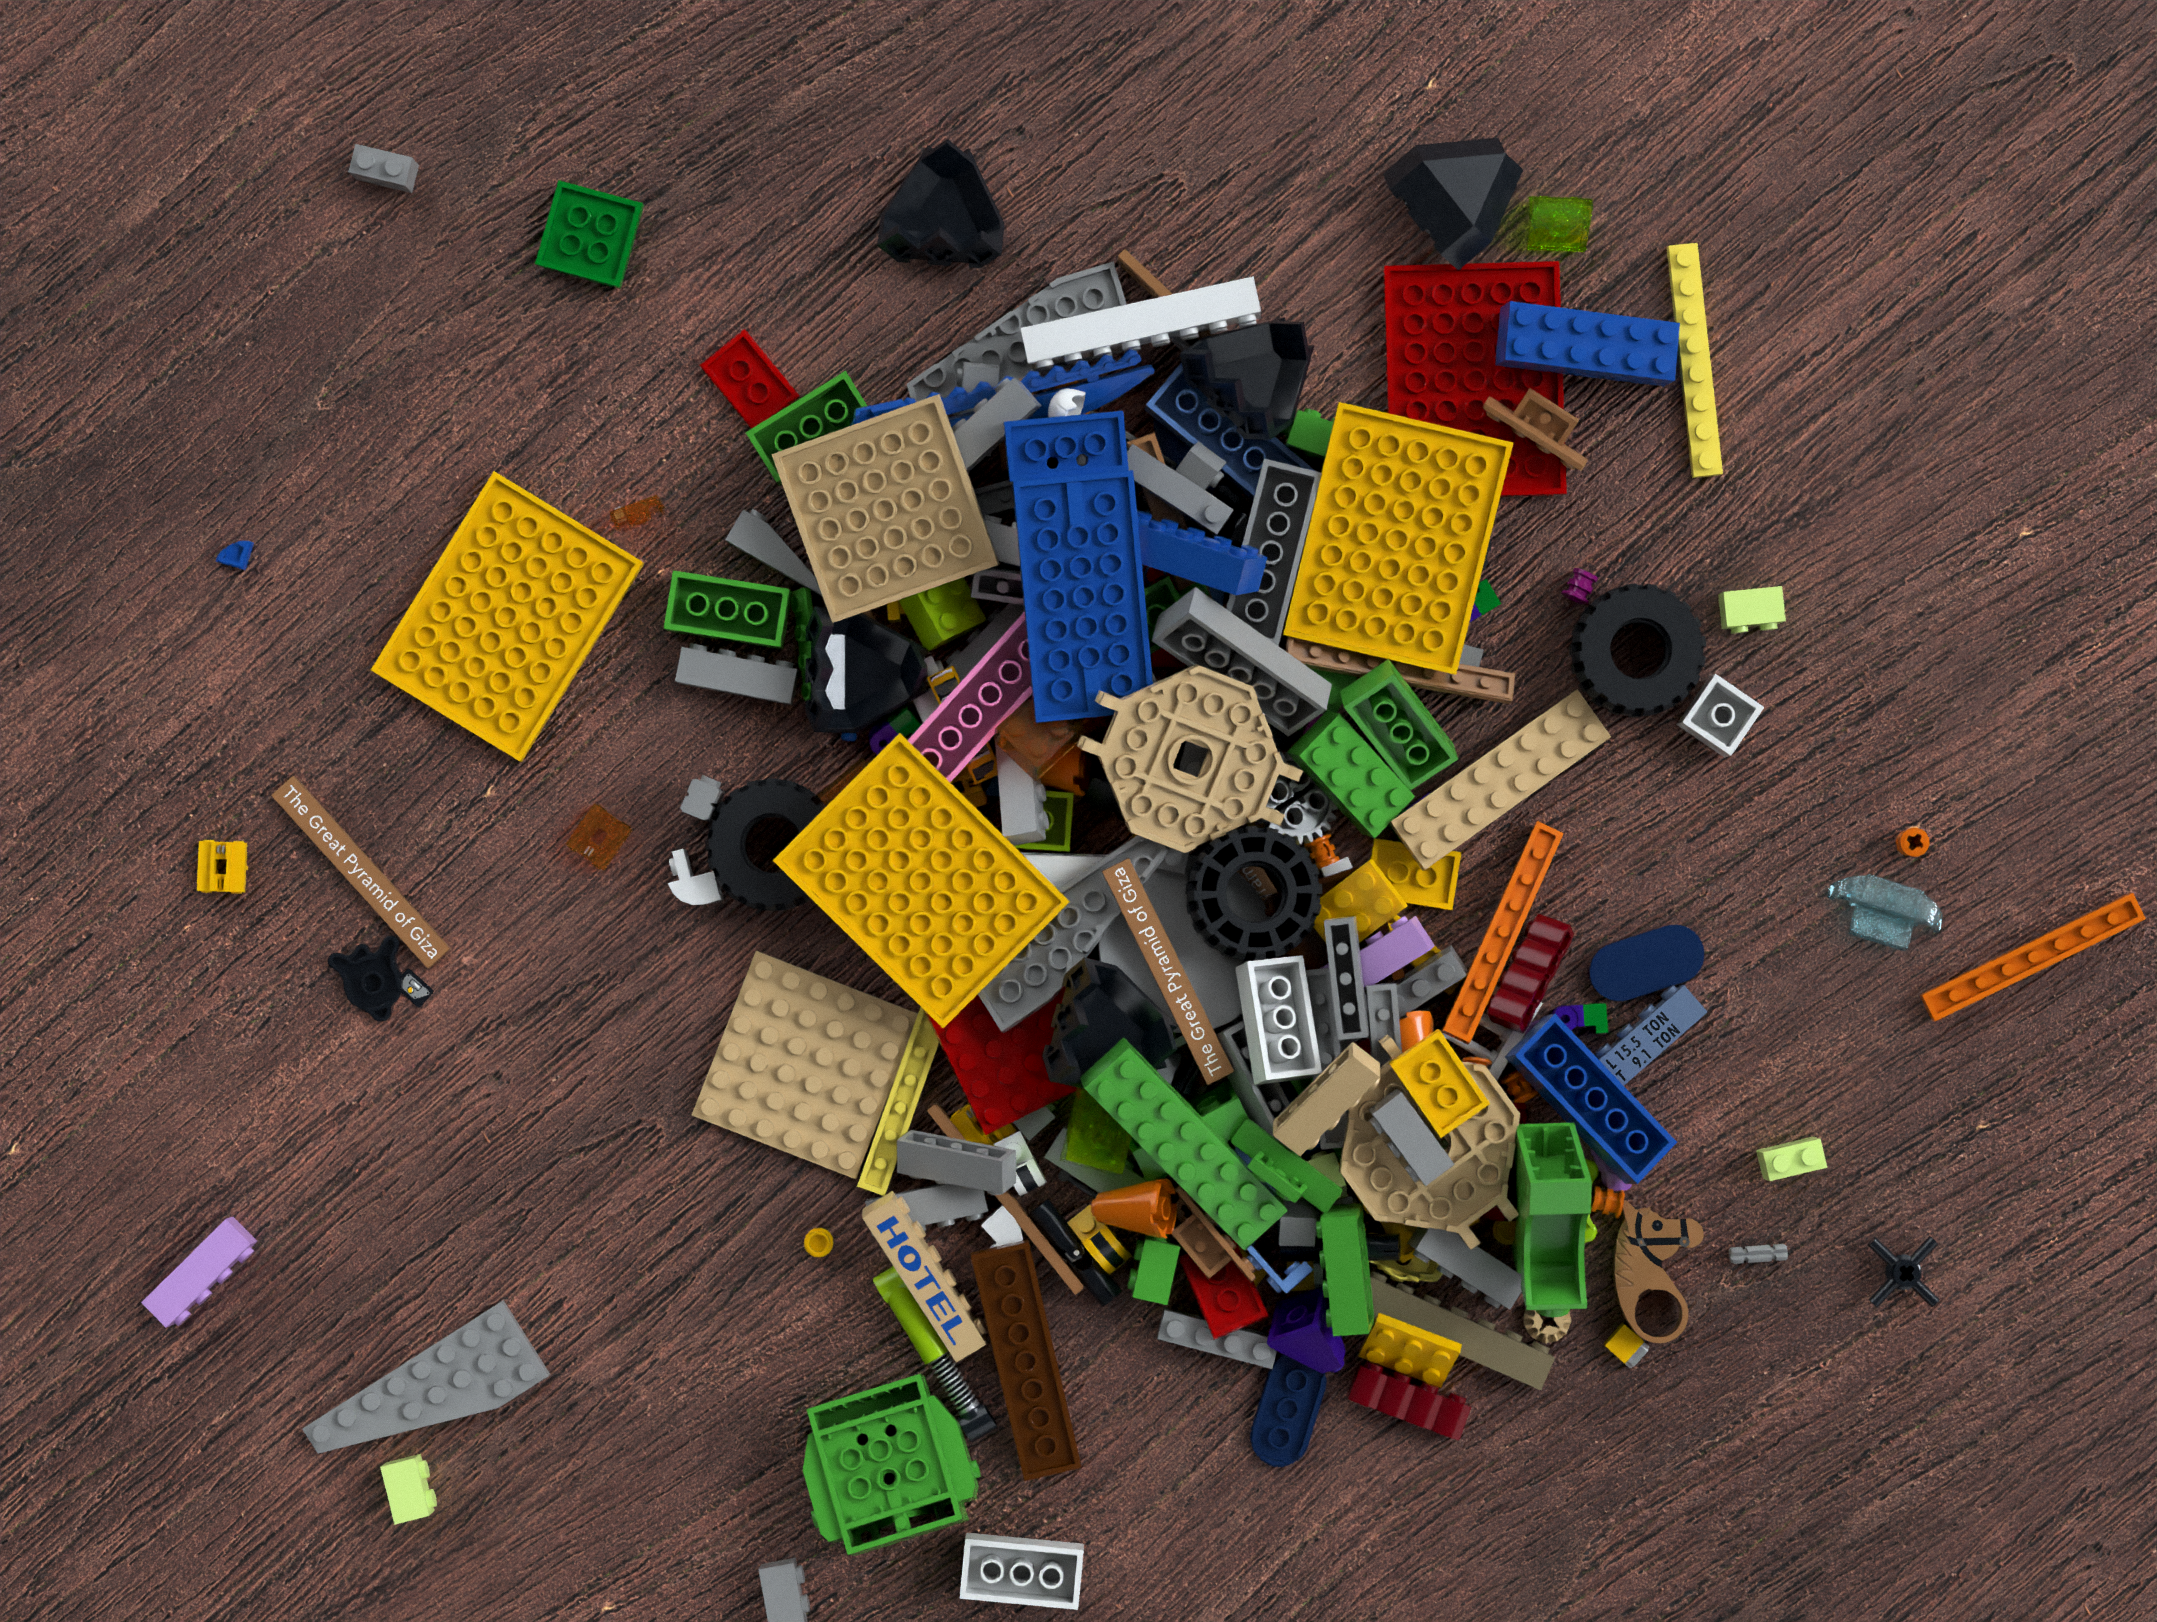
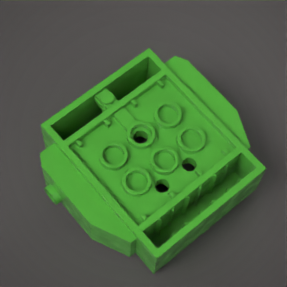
M917 1374L806 1409L813 1433L808 1434L803 1474L814 1509L811 1511L814 1526L819 1528L820 1534L828 1542L839 1543L844 1541L847 1555L858 1556L969 1521L964 1503L978 1499L979 1485L976 1478L981 1477L977 1460L971 1461L960 1423L936 1396L930 1395L925 1376ZM890 1425H894L897 1429L896 1434L892 1437H889L886 1433V1429ZM861 1434H866L868 1442L861 1446L858 1443V1437ZM888 1473H892L895 1476V1481L890 1485L886 1484L884 1480ZM949 1505L953 1506L955 1513L953 1516L946 1514V1508ZM935 1513L937 1521L911 1528L909 1518ZM894 1523L897 1533L882 1538L880 1529L893 1526ZM865 1531L870 1532L872 1535L871 1541L864 1543L861 1539V1535Z

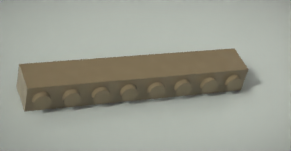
M1371 1270L1370 1278L1375 1318L1378 1313L1458 1342L1462 1344L1459 1355L1538 1390H1542L1555 1359L1553 1355L1548 1353L1549 1347L1536 1341L1533 1342L1532 1346L1521 1341L1523 1336L1508 1329L1505 1334L1494 1329L1496 1324L1480 1317L1478 1322L1467 1318L1469 1312L1456 1306H1452L1451 1310L1440 1306L1441 1300L1425 1294L1424 1298L1413 1294L1414 1288L1401 1282L1394 1286L1386 1282L1387 1276Z

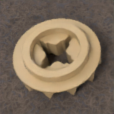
M1525 1309L1524 1326L1527 1332L1535 1340L1543 1343L1557 1342L1567 1334L1571 1324L1570 1312L1562 1317H1552L1555 1324L1558 1325L1557 1327L1549 1324L1542 1327L1543 1320L1535 1310Z

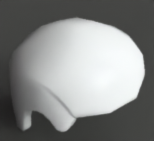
M1070 388L1059 390L1050 401L1048 417L1080 415L1086 393Z

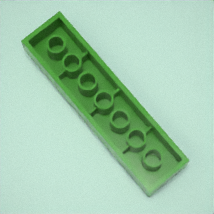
M1124 1037L1080 1077L1084 1089L1244 1251L1288 1211L1278 1194L1267 1183L1258 1181L1252 1175V1171L1247 1168L1248 1164Z

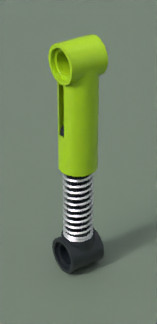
M894 1266L874 1277L873 1282L885 1302L891 1307L924 1364L933 1365L931 1369L936 1370L934 1374L937 1373V1378L941 1379L939 1383H944L942 1387L947 1388L945 1392L948 1391V1396L952 1397L950 1401L954 1400L955 1403L953 1405L958 1406L956 1410H958L960 1416L957 1418L969 1440L973 1443L998 1428L995 1419L984 1402L979 1403L974 1398L975 1395L971 1394L972 1390H968L969 1386L965 1385L966 1381H962L964 1377L960 1376L961 1372H957L958 1368L954 1367L955 1363H951L953 1359L949 1358L950 1354H947L948 1349Z

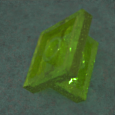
M1529 196L1527 250L1585 252L1593 210V200L1577 197Z

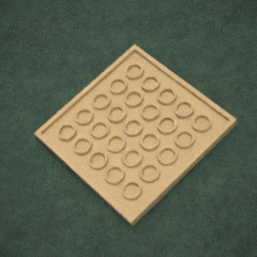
M940 394L772 454L832 623L1000 564Z
M756 951L692 1116L857 1179L892 1089L918 1013Z

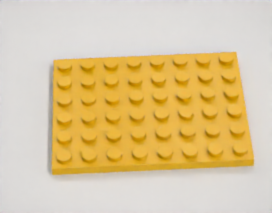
M1338 402L1283 635L1456 675L1513 442Z
M493 471L374 663L371 671L522 762L640 572L644 562Z
M901 733L773 859L942 1028L1070 902Z

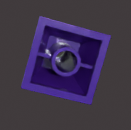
M1323 1286L1276 1302L1267 1340L1270 1348L1322 1374L1329 1371L1335 1373L1342 1369L1345 1363L1344 1356L1346 1351L1342 1336H1333L1332 1327H1327L1326 1309H1329V1298H1324Z

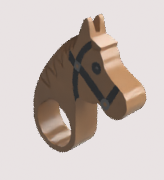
M1624 1200L1622 1209L1623 1220L1616 1235L1613 1252V1286L1617 1304L1623 1318L1637 1336L1652 1343H1667L1676 1339L1685 1329L1688 1321V1307L1685 1299L1662 1268V1262L1674 1255L1681 1246L1693 1248L1699 1245L1704 1237L1703 1229L1693 1219H1665L1652 1212L1650 1207L1635 1209L1628 1201ZM1647 1289L1651 1291L1664 1290L1671 1294L1678 1304V1321L1674 1328L1664 1335H1648L1639 1328L1636 1322L1635 1307L1639 1300L1638 1296Z

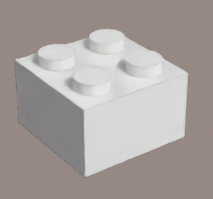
M1717 674L1708 677L1676 725L1725 758L1734 753L1764 707Z

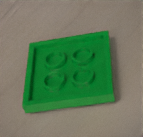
M558 180L535 265L621 289L644 204Z

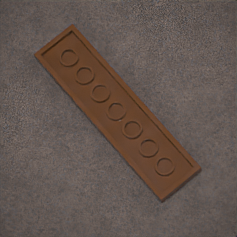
M1029 1240L970 1253L1024 1481L1082 1468Z

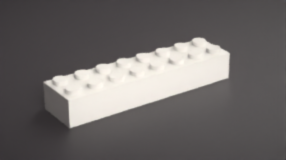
M1253 276L1021 328L1028 364L1032 369H1038V372L1050 371L1054 364L1065 362L1067 366H1072L1078 360H1083V358L1095 356V359L1098 360L1104 354L1113 356L1112 351L1123 349L1124 353L1128 349L1139 351L1143 344L1152 343L1153 347L1169 344V339L1181 336L1182 341L1199 337L1198 332L1210 330V334H1217L1227 331V326L1239 324V328L1256 325V319H1261V309Z

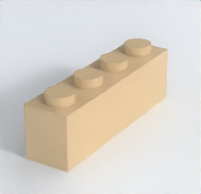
M1352 1042L1273 1120V1136L1298 1156H1301L1307 1149L1312 1150L1318 1144L1320 1136L1327 1129L1329 1131L1334 1129L1340 1121V1117L1347 1110H1353L1359 1103L1360 1097L1367 1090L1372 1091L1378 1085L1381 1079L1380 1063Z

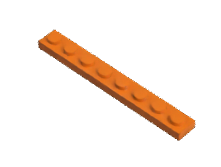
M1539 821L1535 822L1441 1030L1442 1033L1467 1045L1471 1042L1564 833Z
M2128 893L1920 994V997L1931 1020L1935 1022L2113 936L2146 918L2134 893Z

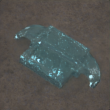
M1870 874L1841 879L1832 883L1829 887L1828 899L1850 901L1849 905L1855 907L1848 933L1850 935L1905 952L1909 947L1913 926L1924 924L1934 930L1933 932H1940L1943 919L1942 912L1933 900L1924 895V891Z

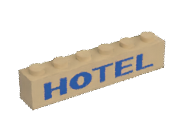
M891 1191L863 1208L862 1218L955 1362H958L986 1345L987 1327L980 1317L975 1319L971 1313L972 1304L964 1293L960 1295L955 1288L957 1282L949 1269L944 1271L940 1265L941 1256L934 1245L929 1247L923 1237L926 1234L918 1221L913 1223L907 1214L910 1212L906 1201L902 1196L897 1198L895 1193Z

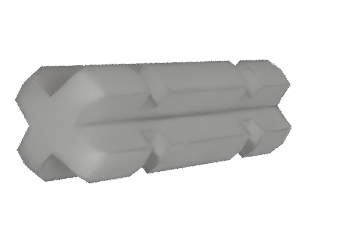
M1773 1244V1247L1758 1245L1745 1246V1249L1742 1247H1731L1729 1249V1260L1733 1264L1744 1263V1261L1748 1263L1769 1262L1772 1259L1783 1261L1788 1258L1787 1246L1784 1244Z

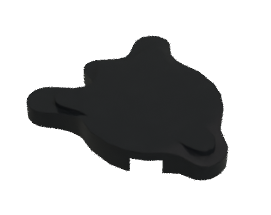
M396 936L385 937L375 953L371 952L367 944H359L350 955L332 953L328 958L329 966L342 977L344 991L352 1005L371 1014L374 1020L378 1022L390 1019L393 1007L400 998L403 989L402 972L396 958L400 947V940Z

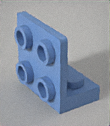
M1253 1245L1246 1248L1250 1253L1246 1258L1257 1270L1265 1269L1270 1275L1266 1280L1277 1293L1283 1290L1288 1294L1314 1271L1307 1261L1300 1264L1296 1260L1284 1271L1287 1277L1283 1280Z

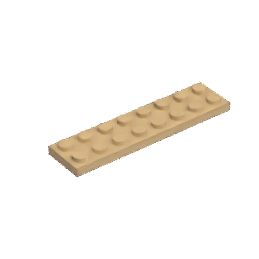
M1577 689L1393 819L1389 824L1421 870L1424 871L1611 738V736Z

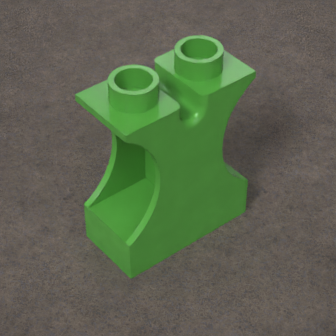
M1575 1123L1519 1124L1516 1130L1514 1150L1516 1211L1519 1215L1516 1217L1515 1237L1511 1244V1250L1516 1270L1521 1274V1290L1526 1310H1535L1538 1314L1546 1317H1562L1568 1314L1570 1309H1587L1584 1244L1588 1215L1591 1214L1592 1180Z

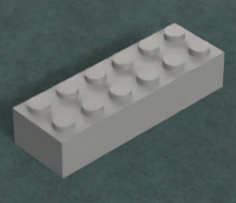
M1264 459L1242 545L1259 549L1258 554L1267 556L1259 591L1241 595L1230 594L1226 609L1279 646L1322 473Z
M1198 588L1192 589L1158 615L1152 637L1154 643L1188 667L1198 664L1253 686L1258 697V703L1267 722L1285 735L1290 736L1327 710L1332 687L1330 682Z

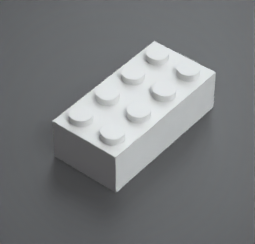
M1303 955L1247 961L1237 966L1235 969L1254 1085L1309 1079L1321 1074L1322 1069Z
M966 1533L960 1599L1078 1610L1084 1544Z

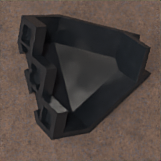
M1499 138L1415 145L1383 173L1389 190L1396 199L1404 201L1410 210L1408 214L1422 231H1426L1436 242L1433 246L1440 255L1457 270H1460L1492 242L1523 169L1505 153Z
M949 139L935 148L927 145L881 214L877 246L897 262L910 263V259L927 260L929 265L951 266V262L969 263L968 267L982 268L1001 256L1005 223L969 148L962 151Z
M1285 317L1203 337L1181 352L1180 357L1185 382L1193 389L1198 388L1208 398L1206 402L1223 418L1227 416L1238 427L1236 431L1244 439L1271 440L1293 424L1315 345H1308L1304 322L1286 321Z
M814 607L806 627V641H811V658L806 659L805 683H811V700H805V713L814 732L856 733L928 692L923 681L928 669L926 662H924L928 652L927 648L863 613L832 623L827 607Z
M1084 957L1065 973L1062 986H1065L1066 989L1062 1004H1056L1050 1026L1055 1029L1050 1045L1045 1044L1042 1055L1049 1081L1083 1089L1084 1086L1080 1077L1123 1037L1156 1070L1167 1068L1165 1060L1178 1050L1172 1033L1178 1026L1118 966Z

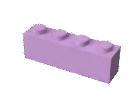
M1403 916L1390 925L1393 929L1383 935L1379 931L1365 940L1368 945L1360 950L1364 991L1366 990L1365 985L1378 983L1427 953L1435 946L1416 916L1409 920L1406 916ZM1329 963L1321 968H1329Z
M234 1217L225 1219L141 1303L165 1328L174 1324L177 1326L181 1325L191 1315L188 1310L195 1303L201 1305L212 1294L209 1289L216 1282L222 1284L231 1276L233 1271L230 1268L237 1261L242 1264L253 1254L254 1250L251 1247L257 1240Z

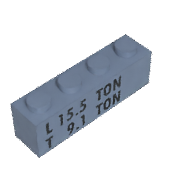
M1673 984L1660 995L1663 1000L1655 1007L1652 1004L1648 1005L1638 1014L1641 1018L1633 1026L1630 1023L1625 1025L1616 1034L1619 1038L1611 1045L1605 1043L1594 1053L1623 1086L1707 1013V1010L1685 985L1675 987Z

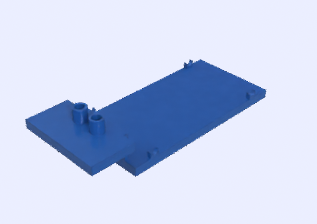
M1123 411L1003 422L1009 482H1012L1035 722L1114 715L1115 710L1095 702L1099 690L1117 698H1123L1153 684L1134 473L1128 467ZM1080 454L1086 459L1083 466L1078 465L1076 461L1077 456ZM1050 457L1056 460V466L1053 469L1047 466V460Z

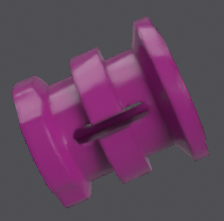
M1574 568L1572 571L1574 576L1569 578L1567 582L1569 587L1567 590H1562L1561 594L1576 603L1588 605L1589 601L1586 597L1591 595L1593 591L1591 586L1597 582L1598 577L1583 569Z

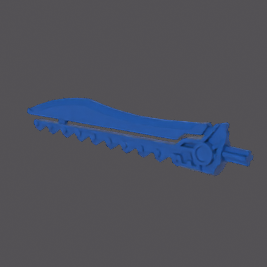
M1128 349L1116 361L1112 358L1113 356L1104 354L1093 366H1090L1088 361L1078 360L1070 371H1065L1063 366L1054 365L1042 377L1039 375V372L1030 370L1021 380L1030 393L1087 378V381L1033 395L1042 406L1028 419L1049 418L1048 407L1050 401L1061 389L1070 388L1086 393L1080 414L1082 415L1120 397L1148 376L1153 375L1155 370L1152 365H1144L1103 377L1098 376L1103 373L1135 366L1141 362V357L1137 350ZM1005 376L998 385L1006 378L1011 381L1014 377ZM980 381L969 393H967L965 388L956 386L946 398L940 397L946 414L949 415L972 409L984 398L989 401L996 394L994 390L996 387L989 385V382ZM931 392L926 398L935 396L940 393ZM906 397L904 401L898 399L856 408L853 422L850 426L917 401H915V398ZM971 411L949 417L951 428L963 418L967 421L975 412Z

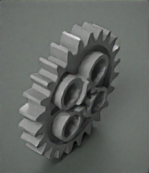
M1280 752L1283 762L1303 770L1287 752L1285 754ZM1304 770L1299 784L1279 774L1274 786L1278 793V799L1276 800L1270 795L1267 807L1274 809L1279 804L1293 797L1294 793L1303 790L1309 783L1313 787L1294 799L1293 803L1279 810L1280 813L1285 815L1281 826L1262 818L1256 820L1255 825L1263 823L1265 825L1264 829L1266 827L1277 829L1278 833L1284 836L1288 834L1296 839L1295 843L1297 845H1301L1302 842L1306 844L1313 842V838L1322 837V831L1325 832L1331 829L1328 822L1334 821L1337 818L1331 811L1338 809V807ZM1310 796H1311V797L1315 800V802H1316V808H1315V809L1310 806V803H1309V797H1310ZM1287 812L1293 815V824L1288 821Z

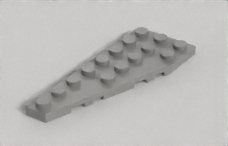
M1114 261L1057 278L1042 291L1031 296L1022 305L1001 317L974 336L972 340L962 347L960 346L942 361L934 364L907 383L910 397L915 398V401L918 402L924 400L931 392L940 393V396L946 398L956 387L957 369H962L963 362L998 365L1000 368L998 383L1005 376L1019 379L1024 378L1030 370L1038 372V369H1032L1028 364L1021 328L1127 305ZM1121 349L1112 351V355L1123 352L1124 350ZM1095 356L1083 358L1084 361L1088 362L1096 360ZM1065 362L1054 364L1057 366H1063V369L1074 366H1067ZM1049 371L1039 372V375H1046Z
M1137 835L1058 888L1070 902L978 993L1001 1032L1005 1033L1053 1001L1064 987L1062 983L1065 973L1084 957L1087 958L1122 913L1101 871L1129 858L1142 885H1144L1170 852L1165 845Z
M503 1300L304 1427L303 1431L319 1454L500 1408L551 1374Z

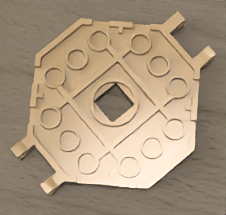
M1198 664L1123 698H1117L1099 690L1095 702L1115 710L1104 740L1100 743L1081 735L1077 743V747H1080L1081 750L1098 755L1128 830L1133 834L1183 853H1187L1209 840L1213 841L1216 838L1226 835V832L1248 822L1252 823L1261 818L1281 826L1285 815L1278 810L1266 806L1279 774L1299 782L1303 770L1283 762L1280 752L1277 751L1273 741V735L1266 717L1258 703L1254 687ZM1184 741L1208 749L1197 777L1173 768L1178 751Z
M1387 1034L1378 1042L1391 1060L1380 1067L1381 1079L1378 1085L1372 1091L1367 1090L1360 1097L1357 1106L1348 1112L1339 1172L1375 1221H1388L1415 1227L1456 1232L1467 1247L1472 1250L1480 1244V1241L1468 1226L1496 1205L1509 1222L1519 1215L1507 1199L1520 1113L1485 1065L1461 1061L1490 1104L1444 1136L1449 1144L1444 1150L1455 1165L1427 1186L1420 1179L1414 1182L1404 1169L1409 1164L1403 1156L1398 1159L1387 1146V1143L1391 1141L1385 1132L1379 1135L1369 1121L1373 1116L1368 1109L1395 1089H1399L1425 1125L1428 1126L1430 1124L1389 1065V1062L1404 1052H1401L1394 1040Z

